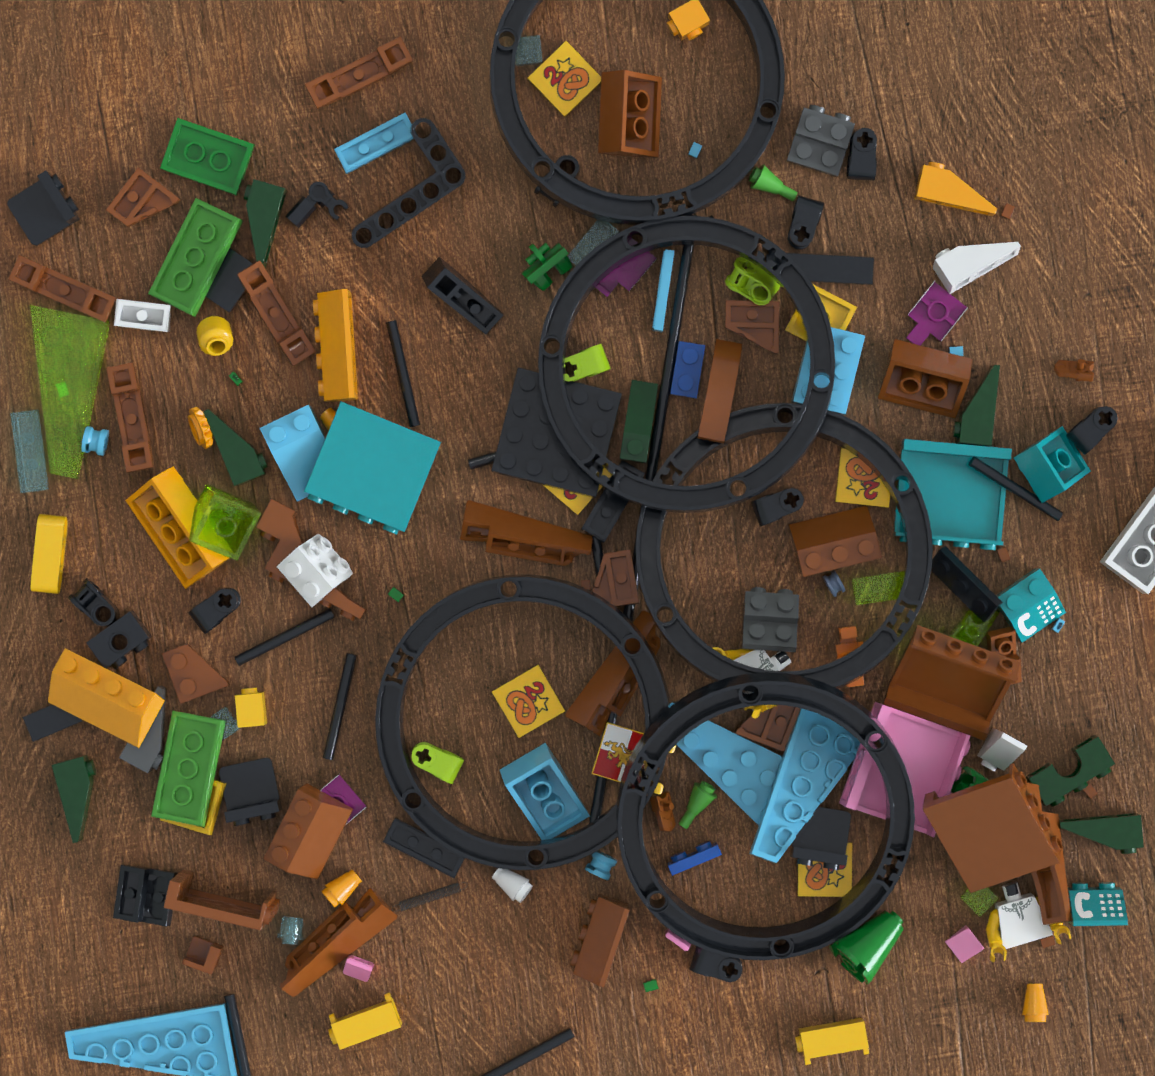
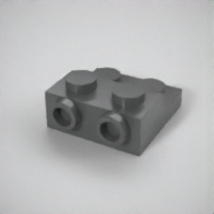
M810 105L809 109L804 107L787 162L838 177L855 123L850 122V116L842 113H835L833 117L824 114L825 109L816 105Z
M754 587L750 591H745L742 649L796 652L799 595L793 594V591L789 589H781L777 593H768L762 587Z

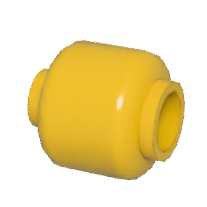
M210 316L203 319L197 326L198 344L205 354L219 356L225 354L232 347V330L226 319L219 316Z

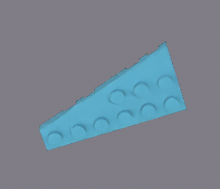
M709 720L702 723L684 736L676 745L759 825L782 756Z
M800 709L749 854L773 863L779 861L796 838V835L805 823L810 820L814 811L829 795L855 759L860 745L856 737L831 719L809 710Z
M225 1003L65 1031L69 1059L108 1063L128 1068H141L148 1071L180 1076H238Z

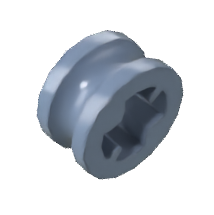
M835 570L831 571L830 576H822L833 597H836L839 591H846Z

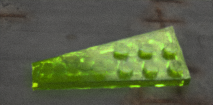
M30 305L50 474L78 479L84 454L81 450L85 428L90 424L110 321L105 323L92 317Z

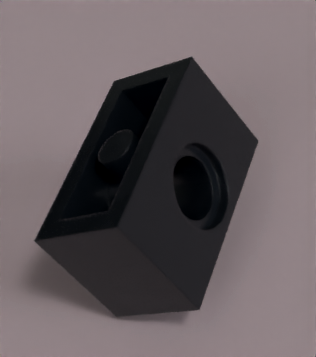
M129 611L86 643L104 668L107 669L112 666L115 670L128 661L125 656L133 650L137 654L149 646L147 640L152 635L136 613ZM119 634L127 638V646L123 650L118 649L114 643L116 636Z

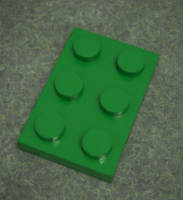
M177 118L160 169L238 196L255 145Z

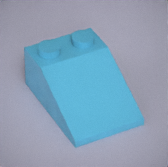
M310 405L304 406L260 428L297 502L309 495L304 490L326 439Z
M546 743L500 769L506 788L541 840L552 839L590 817L561 765Z

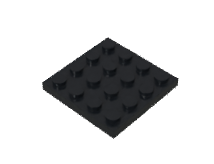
M518 368L492 472L596 498L599 484L585 473L568 454L549 421L542 400L539 373ZM565 381L568 398L581 429L592 444L606 457L622 393L574 381ZM596 462L586 467L587 469H590L591 466L595 467L600 473L598 477L602 476L603 468Z

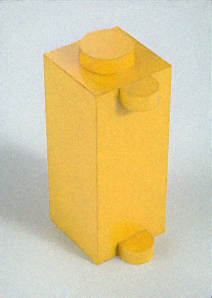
M384 994L386 999L384 1002L336 1019L334 1013L330 1014L329 1019L332 1028L328 1029L333 1045L338 1044L341 1050L401 1028L402 1022L391 994Z
M862 1018L799 1028L800 1036L795 1037L797 1052H803L805 1065L811 1064L810 1058L863 1049L864 1055L869 1054L865 1023Z

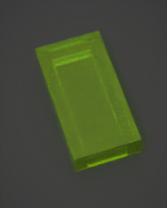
M905 571L851 579L855 605L898 599Z

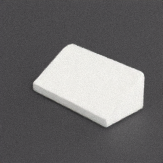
M116 299L114 326L170 332L171 305Z

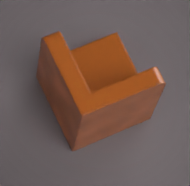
M194 936L182 964L212 975L216 970L224 946Z

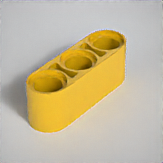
M39 514L31 574V591L60 593L68 525L66 516Z

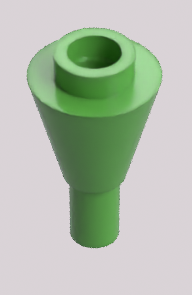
M764 164L760 168L755 167L748 180L752 182L750 188L779 194L792 202L798 193L784 185Z
M705 781L694 783L687 811L679 822V825L683 828L688 829L695 816L699 815L717 798V795L714 793L716 789L711 784Z

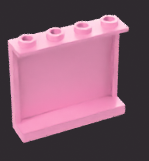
M875 702L871 713L892 738L903 760L911 783L915 812L914 830L935 837L936 832L923 811L925 794L935 791L939 798L952 794L953 783L959 779L961 774L960 764L962 758L967 755L970 749V735ZM873 734L868 740L872 742L877 741L881 734ZM860 743L839 804L886 820V793L880 770L867 749Z

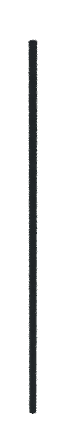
M683 245L645 476V479L652 482L658 469L694 245ZM635 538V544H634V550H633L632 560H633L634 573H635V579H636V585H637V591H638L639 577H638L637 564H636V538ZM635 604L624 606L623 614L632 622ZM611 712L607 722L616 725L617 715ZM596 777L589 824L601 816L607 778Z

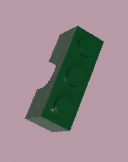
M1093 735L1072 748L1077 758V767L1072 774L1060 776L1053 765L1047 763L1026 776L1029 783L1039 785L1040 798L1043 805L1047 806L1050 804L1051 807H1054L1065 800V794L1072 790L1074 793H1077L1088 786V780L1095 776L1097 779H1100L1111 772L1110 767L1115 765L1098 736Z

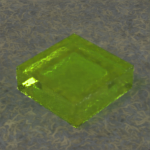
M988 887L972 893L968 889L960 896L979 917L999 899Z

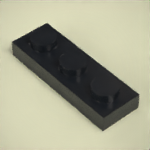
M946 546L941 548L932 559L931 571L983 623L989 620L1003 603Z

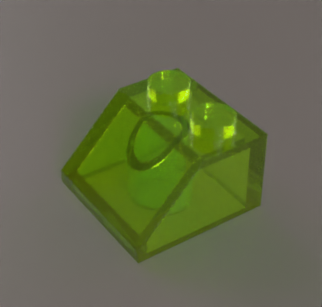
M206 484L194 508L189 540L238 561L261 512L253 503Z

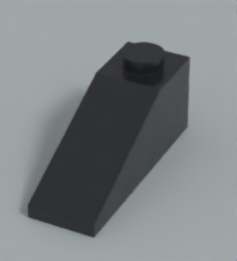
M438 257L421 276L429 290L485 335L503 317V313L442 258Z

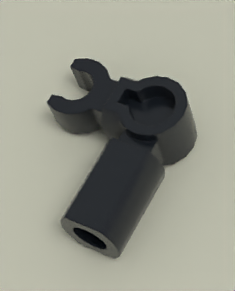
M314 182L309 188V195L306 198L302 196L285 217L297 228H300L317 209L314 206L316 203L322 208L326 206L329 210V215L335 220L339 219V216L334 213L335 206L341 205L346 210L349 207L345 201L333 198L335 194L328 189L326 184Z

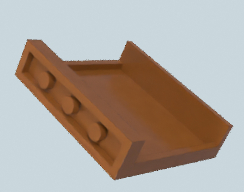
M917 625L888 683L883 705L985 740L988 735L990 722L1011 683L1015 684L1017 681L1020 661Z
M1014 763L1010 764L1008 774L940 798L935 791L925 794L923 811L970 893L1060 862V853L1063 851L1062 842L1057 835L1054 836L1051 831L1049 818L1046 814L1043 815L1041 813L1036 795L1030 793L1027 788L1025 775L1021 771L1018 772Z
M183 869L170 880L164 908L261 931L277 915L280 899L276 898L277 891H273L263 904L260 905L192 889L190 887L194 872Z

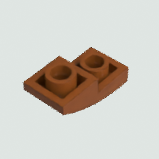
M1012 626L986 632L989 651L1020 661L1016 683L1022 682L1021 659L1016 654V631Z

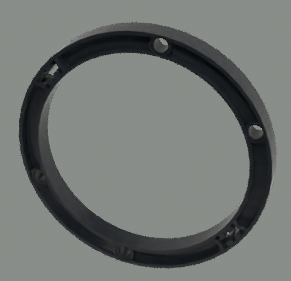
M509 0L495 34L490 59V98L494 117L500 134L518 166L534 184L562 205L597 220L627 225H638L647 221H657L676 216H689L711 206L733 190L753 169L766 149L781 111L785 71L780 38L763 0H725L732 7L748 34L757 69V97L754 113L744 138L723 164L700 181L673 192L651 196L620 195L591 187L563 171L537 144L524 121L519 107L515 87V58L522 33L529 19L543 0ZM508 36L514 43L509 47H504L499 43V39ZM763 107L770 108L773 111V117H763L760 109ZM538 165H544L548 168L549 174L545 177H540L535 173L534 169ZM683 200L685 201V204L679 205L675 212H673L672 208L663 209L661 215L658 216L659 209L666 208L670 201L674 205L681 204Z
M676 216L657 221H647L613 235L595 247L569 273L558 289L543 325L538 357L539 384L549 421L558 439L580 468L598 484L629 502L647 508L678 513L707 512L744 502L762 493L790 472L806 454L824 423L831 401L835 375L834 341L825 307L815 287L797 263L776 244L744 226L725 220L701 216ZM633 235H640L643 241L641 245L633 247L628 244L629 238ZM759 243L762 244V251L766 254L775 253V260L781 264L778 269L774 261L769 260L765 262V255L758 250ZM675 245H703L735 253L763 269L782 287L793 302L802 320L810 350V377L807 393L802 408L785 438L771 453L748 470L728 479L704 485L677 486L652 482L638 477L610 461L592 444L581 429L573 413L565 382L564 362L569 334L582 304L591 291L603 278L626 261L654 249ZM551 341H556L560 344L559 350L554 354L546 352V345ZM819 375H824L830 382L827 387L818 388L814 384V379ZM594 462L602 468L609 466L607 470L613 477H616L614 486L611 487L609 485L612 482L605 475L599 478L600 473L595 467L591 466L590 469L586 467ZM740 482L746 486V491L743 495L735 496L731 493L730 490L734 483Z
M763 404L731 412L724 444L698 439L699 430H697L667 458L653 482L663 484L661 479L667 480L671 474L669 467L672 466L675 471L672 476V484L681 486L699 464L721 448L754 435L789 432L803 404ZM828 410L817 437L847 449L868 465L881 479L891 494L902 520L906 540V567L898 599L884 623L860 647L831 663L800 671L763 670L736 662L708 646L684 622L673 604L664 581L660 550L662 531L668 512L642 506L637 526L636 564L640 588L646 607L658 630L674 651L691 667L707 678L716 682L728 677L749 673H788L818 680L839 689L856 681L878 666L900 644L911 628L927 592L932 569L933 546L929 516L922 494L903 461L883 440L860 423ZM781 412H788L791 414L792 420L789 423H782L778 420L777 416ZM903 479L908 483L909 489L899 491L895 488L894 482ZM905 607L910 608L905 617V621L908 623L903 622L900 625L897 633L901 635L898 637L893 630L897 621L895 615L900 616ZM666 609L672 612L673 617L669 622H661L658 619L657 615L661 610ZM746 686L742 692L745 694L753 693L756 687Z
M531 574L505 575L475 582L456 590L432 606L407 630L391 655L381 679L375 715L376 740L382 767L393 793L412 820L431 838L454 853L480 864L511 870H539L575 862L593 854L618 837L616 822L617 801L604 814L585 827L564 836L541 841H513L492 837L464 825L448 814L436 803L418 778L407 751L403 729L404 699L407 686L416 663L429 643L450 623L482 607L515 601L553 605L573 612L592 623L610 638L622 652L640 688L645 711V732L670 707V701L664 675L653 650L633 622L617 607L598 594L566 580ZM504 582H513L517 587V592L514 595L506 594L503 590ZM630 638L637 639L640 642V649L638 651H630L626 647V641ZM404 653L409 655L403 665L407 669H403L397 678H389V675L392 677L398 669V665L395 663H398L403 658ZM666 757L659 765L660 768L652 779L653 782L649 786L644 807L658 784ZM408 794H418L421 798V804H411L408 800ZM540 850L543 853L544 859L542 861H534L530 857V851Z
M762 672L728 677L707 684L675 702L653 722L636 744L626 764L617 796L616 822L619 847L628 878L642 902L663 925L689 943L709 952L744 960H776L800 956L822 949L853 932L874 914L892 892L903 872L913 840L915 812L912 787L903 760L892 738L870 711L854 698L824 682L788 673ZM746 686L756 687L753 693L745 694L742 692ZM756 705H786L802 708L829 718L845 728L859 740L876 762L886 793L887 811L882 841L869 869L860 881L844 897L824 911L794 923L772 927L733 925L715 920L688 906L665 885L656 872L644 845L642 829L643 809L649 786L659 765L669 751L684 736L702 723L720 714ZM873 734H881L877 741L872 742L868 740ZM635 771H639V773H638V775H637V780H636ZM656 893L663 895V897L659 900H653L650 898L653 894ZM777 940H786V943L783 945H775Z

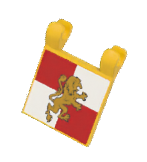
M607 722L591 774L621 782L626 764L644 733ZM676 745L669 751V753H674ZM658 782L653 793L661 794L664 786Z

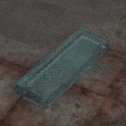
M39 410L10 413L20 492L28 493L49 490Z

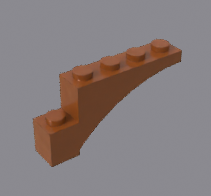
M271 499L256 528L262 530L260 535L272 542L276 538L280 540L265 569L270 571L269 577L283 583L284 580L288 581V579L276 566L298 546L303 544L304 541L295 518L297 511L275 499ZM337 587L318 602L328 608H331L333 604L342 609L340 614L352 621L356 617L362 619L367 610L350 599Z
M1027 783L1030 793H1034L1038 799L1041 813L1043 815L1046 814L1049 818L1051 831L1054 836L1057 835L1061 840L1058 814L1043 812L1039 785ZM1061 851L1058 864L1031 872L1036 886L1043 925L1072 921L1063 851Z

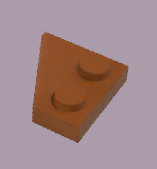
M138 167L107 207L106 211L127 227H130L179 203L181 199Z
M726 300L725 328L774 354H778L780 301H770L766 305H757L752 301Z
M631 549L605 553L592 592L603 597L615 607L639 604Z
M189 644L162 653L180 704L230 686L229 681L223 678Z
M777 705L764 712H760L759 717L756 719L752 716L748 717L736 728L735 733L775 749L785 751L801 708Z

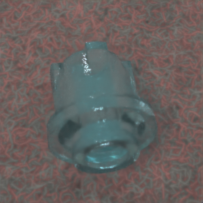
M282 916L280 934L277 933V937L282 938V944L298 945V940H304V936H301L303 918Z

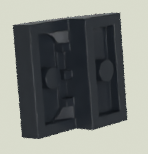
M229 248L206 297L231 313L246 292L237 273L253 263Z
M121 865L113 918L136 923L145 922L165 927L171 926L173 910L164 908L169 882L178 873L139 866Z

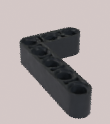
M426 118L415 120L411 125L410 133L435 172L358 223L351 232V238L358 247L367 248L464 183L465 171L431 120ZM421 122L427 123L430 127V134L426 138L418 137L415 132L416 126ZM435 145H441L445 149V156L440 161L434 160L430 155V151ZM450 168H457L460 172V179L456 183H449L446 180L445 174ZM427 183H435L437 185L438 193L433 198H427L423 193V188ZM405 198H412L416 203L415 210L411 213H405L401 209V202ZM383 213H389L393 216V224L388 228H383L378 223V218ZM360 228H367L371 232V238L366 243H361L356 239V232Z

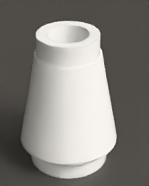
M498 868L492 876V879L496 881L512 901L517 900L519 903L526 898L533 887L529 883V879L509 869Z

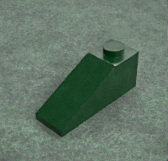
M253 179L252 185L248 184L246 187L244 200L247 201L246 207L256 260H260L263 266L266 267L287 190L280 186Z
M1000 365L990 367L960 414L959 421H954L953 437H957V444L992 446Z
M632 380L620 460L645 464L647 462L658 384L637 380Z
M205 410L204 414L233 485L237 487L266 475L265 468L268 467L263 452L258 454L257 450L212 410Z
M87 755L52 765L73 843L83 839L94 784L93 776L96 775L94 762L92 759L88 760Z
M1138 813L1059 820L1060 828L1120 850L1121 854L1136 853V848L1144 847L1141 815Z

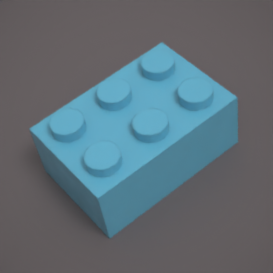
M831 327L835 352V375L828 410L846 415L865 335ZM808 340L806 341L791 403L803 404L807 393L810 377ZM819 375L814 379V384L818 388H825L830 382L824 375Z

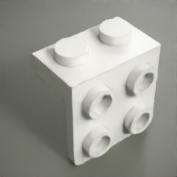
M320 534L315 535L298 546L276 566L311 607L315 606L330 591L353 574L348 562L341 558L332 548L330 541Z

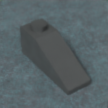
M158 686L154 693L165 700L166 688ZM165 701L140 747L137 748L127 743L119 757L146 773L151 772L152 769L157 770L163 760L161 752L164 749Z

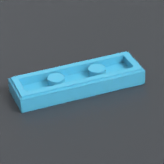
M406 112L334 149L346 174L414 140L410 133L412 124Z
M665 249L663 251L652 330L655 332H663L674 250Z

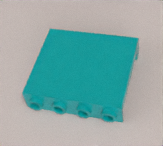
M340 401L304 492L309 493L307 499L322 504L324 500L334 503L332 509L344 514H348V511L351 510L359 514L357 519L369 524H373V521L376 520L384 524L382 529L397 535L399 530L405 532L441 442Z
M911 439L902 440L900 459L913 476L922 494L932 531V545L942 546V541L944 540L953 541V547L969 548V543L980 544V549L996 550V545L1003 546L1002 530L1006 489L970 467L969 462L975 456L1007 477L1012 449ZM898 480L897 490L906 491L909 489V485L905 480ZM896 506L893 536H900L899 542H906L902 520Z

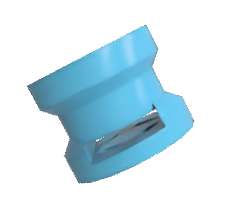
M87 426L82 439V452L89 453L94 451L97 455L104 456L109 440V430L102 429L97 431L93 427Z
M596 851L592 854L591 863L586 865L585 870L602 879L609 880L611 876L610 870L616 866L618 860L603 852Z

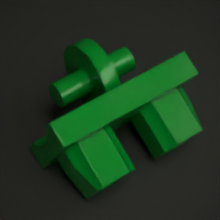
M532 243L529 246L532 254L525 259L531 266L521 274L529 283H533L544 291L553 283L546 274L548 270L554 266L562 275L573 266L567 257L569 253L560 243L551 249L546 243L538 249Z

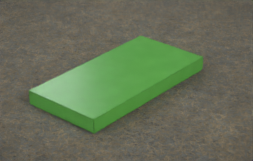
M195 198L148 294L196 317L243 220Z
M172 711L151 817L205 827L226 723L225 720Z

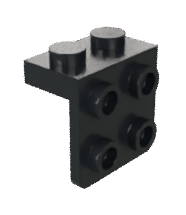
M47 170L37 175L39 178L38 182L15 195L7 202L9 209L24 233L35 246L42 244L80 220L76 213L79 210L71 196L66 198L61 190L64 188L62 181L56 173L52 175Z
M266 757L224 766L219 770L221 782L226 783L224 790L227 811L224 812L226 823L233 822L234 826L250 823L249 818L260 816V820L275 818L276 812L282 810L274 767L270 758Z
M817 807L813 816L805 823L792 842L790 857L797 858L796 864L812 866L813 861L824 862L823 868L839 870L840 865L846 866L848 857L846 855L851 814L847 811Z

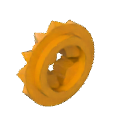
M198 407L189 409L187 418L194 439L204 449L210 448L213 445V438L207 419Z

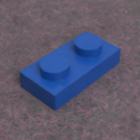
M679 341L670 395L697 399L705 345Z
M710 841L701 843L695 847L697 851L688 855L683 851L671 856L672 861L667 864L672 876L722 855L717 842L711 844Z

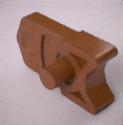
M1083 359L1078 361L1058 360L1054 371L1059 377L1092 382L1094 378V373L1092 372L1094 362Z
M669 791L662 792L660 796L650 797L652 811L656 814L660 831L671 832L676 825L672 811L674 805Z

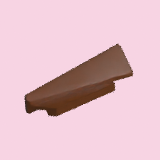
M468 500L466 502L460 540L487 542L485 552L566 566L572 563L574 557L580 554L589 555L591 553L593 537Z
M642 611L633 624L645 637L656 656L660 649V638L655 633L656 625L650 613ZM630 638L626 641V647L632 652L638 651L640 649V642L635 638ZM615 646L565 714L567 718L598 736L601 735L611 712L621 717L638 687V682L629 663L617 646Z
M372 888L367 890L353 908L347 902H344L342 906L287 956L285 966L288 968L286 980L280 983V988L292 997H295L395 921L398 916Z

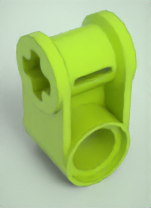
M743 257L736 258L733 272L725 279V284L729 289L743 295L757 305L768 304L780 288V285L769 274Z
M602 344L587 348L565 358L564 368H566L565 364L568 362L572 366H577V370L574 371L575 376L569 377L568 374H565V381H577L610 370L611 368Z
M427 742L416 744L411 755L412 761L417 767L450 784L454 783L464 762V759L447 750H442ZM425 748L428 749V755L431 758H425L422 762L419 760V755L416 752H422Z

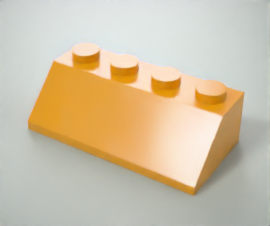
M339 289L317 293V300H313L314 316H319V326L315 327V341L320 343L321 353L316 354L317 369H322L323 380H318L319 396H324L325 402L358 400L351 292L348 289Z
M174 466L151 478L125 500L185 589L234 556L228 544L223 540L213 522L208 518Z
M66 648L51 674L48 703L137 748L142 744L165 701L156 693Z

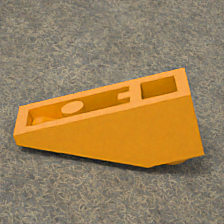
M929 162L928 165L921 167L914 197L915 200L988 216L996 214L997 208L953 172L944 169L945 165Z

